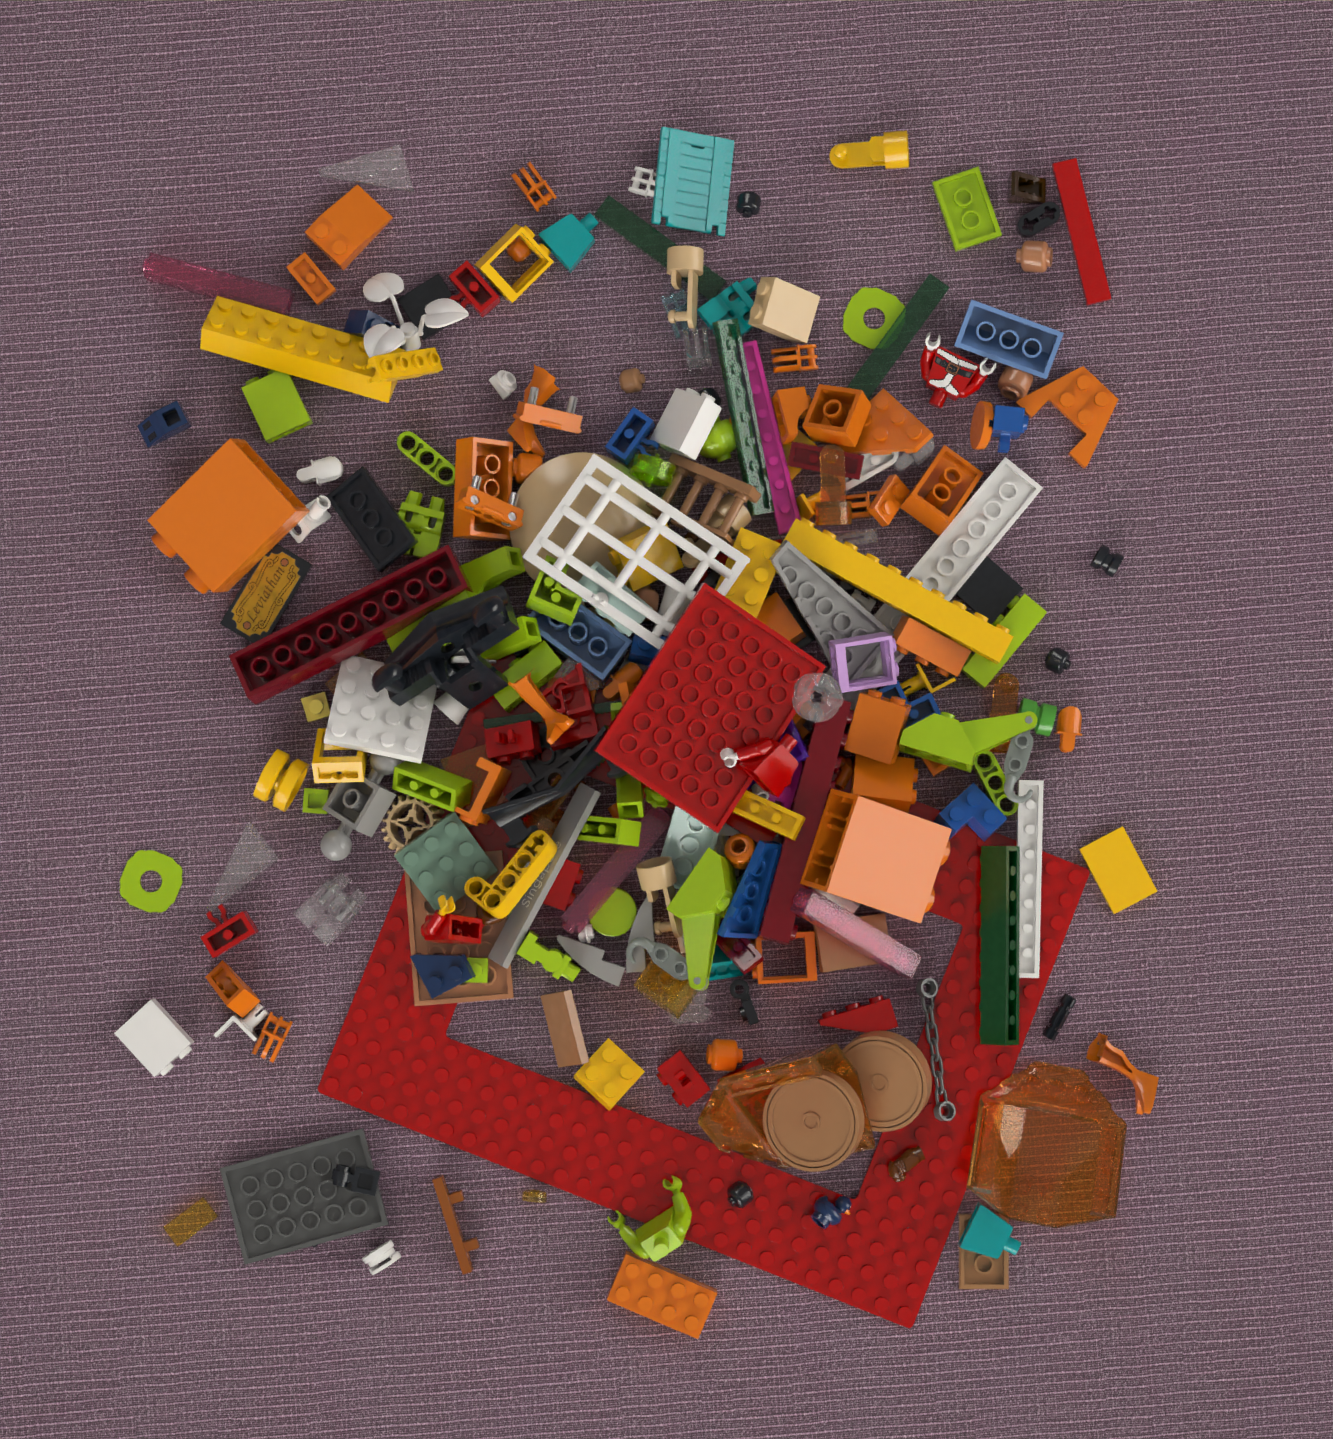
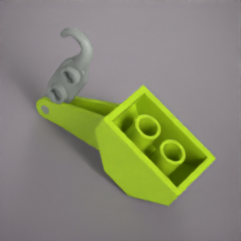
M1031 711L959 722V720L955 719V715L947 712H941L940 715L934 713L905 728L902 732L899 748L900 752L971 773L976 756L1011 740L1004 761V792L1009 800L1015 803H1023L1031 798L1033 790L1030 789L1024 796H1017L1013 788L1016 781L1026 770L1034 742L1030 731L1036 727L1038 719L1036 714Z
M708 847L666 908L672 914L682 919L686 958L669 945L653 942L645 937H637L631 940L626 949L627 958L632 964L636 963L632 954L634 948L642 946L647 950L652 961L675 979H688L691 988L698 991H703L708 987L720 919L724 918L738 888L735 868L725 856Z

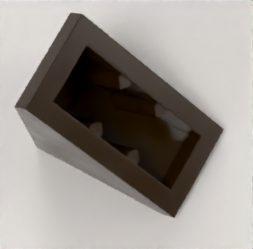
M1019 171L1011 172L1008 178L1007 203L1043 204L1046 202V179Z

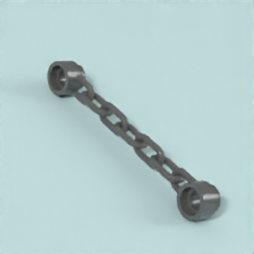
M924 978L918 981L916 992L921 997L922 1008L925 1011V1031L927 1042L930 1046V1066L936 1088V1105L933 1113L939 1121H950L955 1117L956 1108L952 1102L948 1101L947 1092L944 1088L943 1063L938 1048V1028L933 1013V997L938 992V984L932 978ZM923 985L926 986V992L923 990ZM925 998L930 999V1005H925ZM934 1028L935 1038L932 1037L930 1039L929 1029ZM939 1061L940 1071H935L934 1062ZM943 1094L944 1101L939 1102V1095ZM941 1108L944 1109L943 1115L941 1114Z

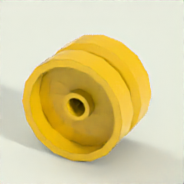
M277 749L265 765L256 784L253 796L266 802L274 794L273 806L286 812L306 777L309 764L296 759L288 767L290 754Z

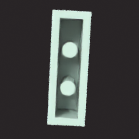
M598 561L591 566L593 570L614 583L616 577ZM585 575L578 581L579 584L594 594L599 592L605 593L608 596V603L637 623L641 624L646 617ZM624 584V586L622 587L623 590H625L626 592L634 596L636 599L650 607L645 601H643L638 595H636L631 589H629ZM598 608L595 609L601 617L609 619L620 633L627 636L633 633Z

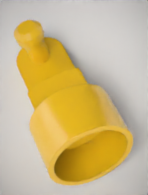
M907 130L884 132V136L871 137L869 142L837 144L830 151V161L833 166L840 169L885 166L886 169L909 168Z

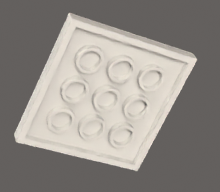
M356 656L342 661L323 743L421 764L437 686L435 684L402 706H398L390 700L387 689L384 688L377 693L372 687V676L380 667L384 666V662Z

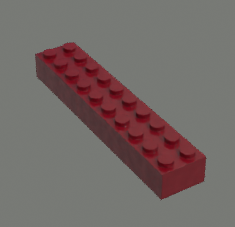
M446 545L229 655V658L247 698L257 705L392 637L463 591L473 592L455 552L449 545Z
M822 695L818 702L807 744L809 757H806V760L802 763L801 774L790 809L806 819L795 841L783 836L782 848L759 928L758 938L784 945L789 944V941L795 940L798 925H794L796 916H801L804 901L800 900L802 892H807L809 887L800 884L826 806V799L831 788L834 789L836 781H832V776L840 768L842 757H838L839 750H843L847 741L848 734L844 733L845 726L848 727L851 724L854 710L850 709L852 702Z

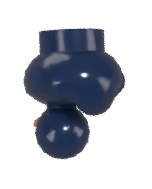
M822 1196L815 1201V1212L811 1215V1218L823 1229H826L829 1225H837L842 1219L841 1213L851 1214V1200L847 1196H839L833 1205L828 1201L827 1196Z

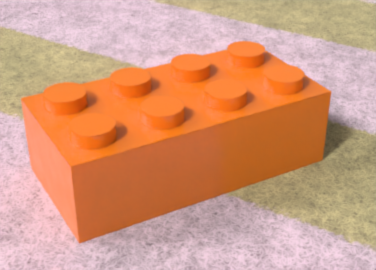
M480 437L456 439L454 503L458 501L460 490L471 486L475 475L482 478L479 487L480 491L507 503L509 502L512 493L513 442ZM454 504L453 537L491 542L510 540L509 530L464 511Z
M626 1250L608 1292L607 1301L699 1339L717 1296V1289L653 1261L643 1259Z

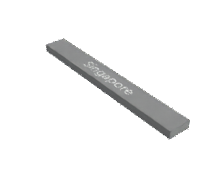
M583 783L579 784L551 837L557 844L555 856L513 908L488 955L489 959L508 969L594 808L601 794L600 792Z

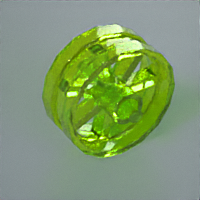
M655 453V457L635 454L629 474L646 482V487H650L651 484L670 487L676 467L670 462L660 459V454Z

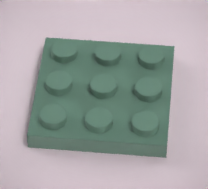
M456 812L449 813L394 853L397 861L435 911L437 909L440 910L438 898L441 895H445L446 900L452 896L455 903L466 895L464 886L467 880L472 877H480L486 880L498 871L461 819H459Z

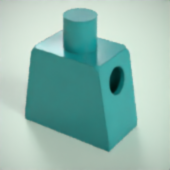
M571 213L539 233V240L571 273L594 245L595 238L591 235L590 231L599 222L591 213H588L580 221Z
M978 1202L958 1245L962 1249L998 1259L1003 1250L1016 1255L1021 1242L1010 1237L1013 1227Z

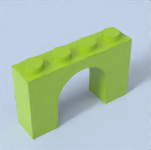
M504 546L461 565L473 592L476 594L496 588L503 581L525 572L520 548ZM525 616L516 618L520 629L480 654L481 657L489 660H498L541 642L537 618Z

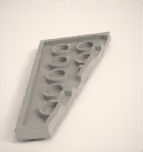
M784 540L769 558L830 665L828 644L830 640L879 632L894 635L789 541ZM880 642L845 647L849 680L857 679L881 651Z

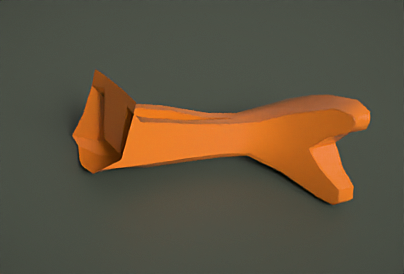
M534 364L533 377L525 389L524 402H528L531 387H537L539 392L536 405L542 406L551 395L560 390L554 384L555 377L544 368ZM515 419L507 429L508 433L523 450L539 454L543 458L545 451L536 436L533 423Z
M530 671L515 683L508 682V685L545 719L547 726L546 740L552 745L575 721L550 706L531 678L532 671Z
M1098 1033L1096 1039L1089 1046L1086 1059L1112 1068L1129 1078L1135 1088L1136 1114H1150L1156 1096L1159 1077L1136 1069L1122 1050L1109 1043L1107 1040L1108 1036Z

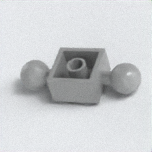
M371 753L369 762L372 769L368 776L365 775L364 782L336 784L322 809L342 822L338 829L328 831L321 839L320 848L326 858L332 861H340L350 854L352 841L349 836L353 829L370 837L374 835L396 796L395 793L380 785V782L384 775L394 773V767L401 763V759Z

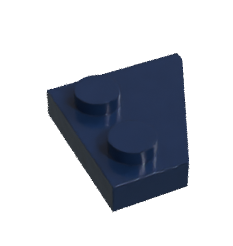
M416 953L410 956L432 999L476 976L465 954L446 955L435 953L428 955Z

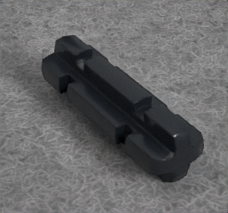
M1068 994L1063 995L1060 1001L1061 1005L1057 1006L1049 1021L1050 1025L1046 1026L1043 1031V1035L1054 1041L1059 1033L1057 1032L1058 1029L1062 1028L1070 1014V1008H1073L1076 1003V999Z

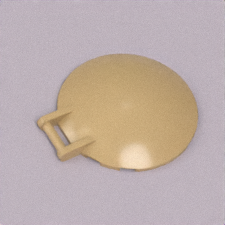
M578 452L555 457L534 470L520 486L517 492L519 498L516 507L524 510L521 521L523 526L510 531L512 547L520 548L522 556L589 462L591 456L595 453ZM595 454L643 486L640 480L624 465L604 455ZM597 468L592 474V477L607 487L612 481L611 477ZM585 484L570 508L586 518L601 497V494ZM620 485L616 493L655 518L651 515L652 510L646 505L647 502ZM609 501L594 523L616 539L646 526V524L612 501ZM563 516L548 539L562 549H565L580 526ZM588 532L573 553V556L589 567L598 561L617 578L618 571L616 566L611 563L608 557V552H610L608 545ZM543 547L537 553L544 560L547 555L558 559V557ZM523 559L525 571L536 582L540 569ZM569 565L566 575L578 582L583 574ZM582 600L580 604L585 606V602ZM595 607L587 608L591 612L599 616V614L595 610Z

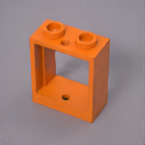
M798 931L795 937L804 938L806 974L764 977L762 961L752 969V978L757 979L758 984L817 981L815 932ZM757 937V939L750 940V943L762 955L761 940L765 939Z

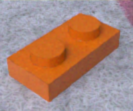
M305 252L286 267L317 306L336 292L334 286Z
M896 474L889 475L868 508V511L882 527L888 526L910 490Z

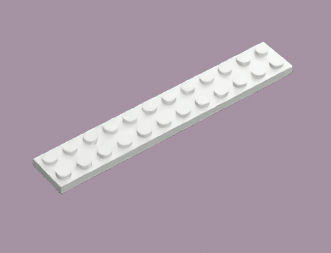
M1005 457L905 578L909 579L911 576L923 582V588L929 591L932 588L945 595L944 599L950 601L1043 487ZM884 603L874 617L893 633L901 616L905 614ZM896 650L894 652L895 662L898 664L905 655ZM881 651L857 679L883 675ZM831 668L819 681V684L837 699L852 702L850 709L854 711L859 694L864 691L868 692V689L839 693L834 690Z

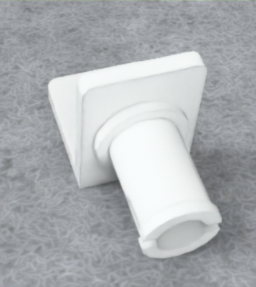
M320 495L319 498L317 497L305 505L310 512L298 523L302 533H297L294 527L289 531L297 543H301L313 529L331 518L330 513L327 511L331 506V502L326 496Z
M258 1003L244 1018H240L237 1014L233 1015L214 1036L216 1038L219 1037L235 1022L253 1041H257L259 1036L255 1033L254 1028L269 1015V1012L265 1009L257 1016L264 1008Z

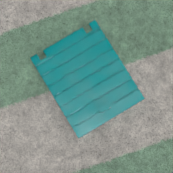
M661 127L651 223L660 225L661 217H665V225L668 227L711 234L712 226L717 227L716 235L724 237L734 140Z

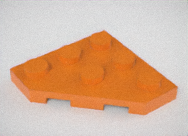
M883 388L869 401L872 406L856 447L836 446L843 452L853 454L871 453L872 455L892 454V452L902 451L916 453L934 435Z

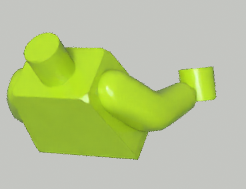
M673 1175V1184L669 1180H663L664 1188L673 1192V1206L636 1229L635 1232L629 1225H625L626 1219L619 1211L615 1210L619 1215L617 1221L614 1222L609 1216L607 1217L608 1222L620 1230V1236L633 1253L643 1259L651 1258L655 1262L681 1246L690 1226L692 1212L684 1193L680 1192L682 1181Z

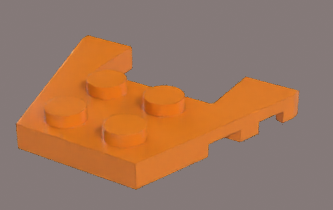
M1082 366L1026 395L1015 404L1020 408H1025V414L1032 418L1047 401H1050L1085 435L1068 453L1084 469L1095 451L1118 402V398Z

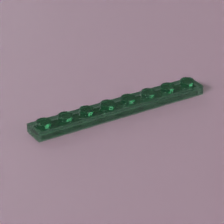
M738 318L716 321L712 324L742 480L754 486L761 494L757 504L749 500L747 501L748 511L751 516L775 512Z

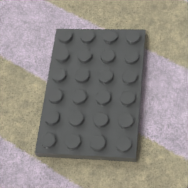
M364 1128L220 1168L245 1265L389 1224L379 1184L375 1196L351 1191L352 1182L348 1183L347 1187L332 1184L333 1168H336L337 1164L350 1166L352 1174L355 1173L356 1166L374 1169Z

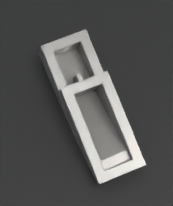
M647 897L634 920L628 944L637 937H645L655 942L652 902H648ZM636 946L632 953L633 958L636 960L635 964H632L626 955V973L647 971L646 949L642 946Z
M560 934L558 935L557 941L579 965L600 979L619 987L625 967L603 960L605 949L582 943Z

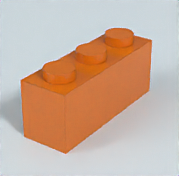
M905 615L901 616L893 631L894 635L892 638L896 641L898 652L906 656L908 652L916 655L915 661L925 666H928L929 663L936 666L935 671L947 678L950 674L958 677L971 653V650Z

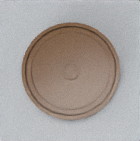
M871 1031L851 1040L838 1054L831 1072L844 1079L858 1095L864 1112V1128L878 1132L898 1130L911 1123L927 1104L932 1088L930 1067L920 1049L907 1038L889 1031Z
M807 1069L785 1078L771 1091L764 1106L763 1128L769 1145L785 1163L799 1170L819 1172L837 1166L856 1150L864 1131V1112L858 1095L844 1079L829 1071Z

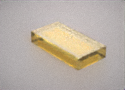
M203 1197L163 1228L178 1247L216 1219L218 1215L205 1197Z

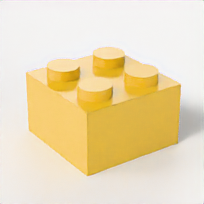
M608 1038L589 1058V1062L585 1063L575 1073L573 1078L610 1111L645 1071Z

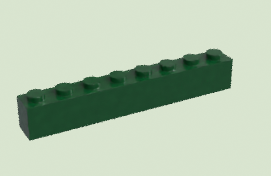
M981 846V927L979 931L981 937V952L979 955L981 962V976L979 979L981 987V1001L979 1003V1010L981 1012L980 1044L1019 1045L1020 846Z

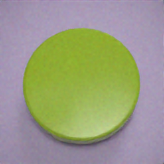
M609 887L598 891L591 898L587 913L590 924L598 933L614 937L626 933L632 927L637 915V909L630 894L620 888Z

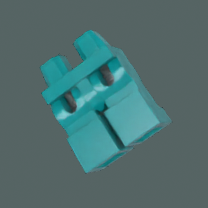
M751 277L740 283L736 281L697 309V314L710 330L713 329V334L726 350L754 328V326L748 324L750 310L754 304L749 295L757 290V285Z

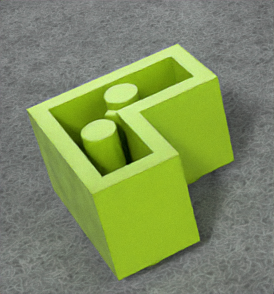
M549 555L545 558V561L551 565H554L557 560ZM567 563L562 569V572L564 574L567 573V570L569 568V565ZM540 570L525 607L571 626L583 598L571 590L561 587V583Z

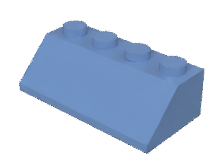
M971 299L954 346L1047 379L1064 333Z
M580 604L571 626L534 610L528 616L537 618L542 641L545 640L550 647L575 665L582 663L584 671L603 685L617 668L632 643V640L582 604Z

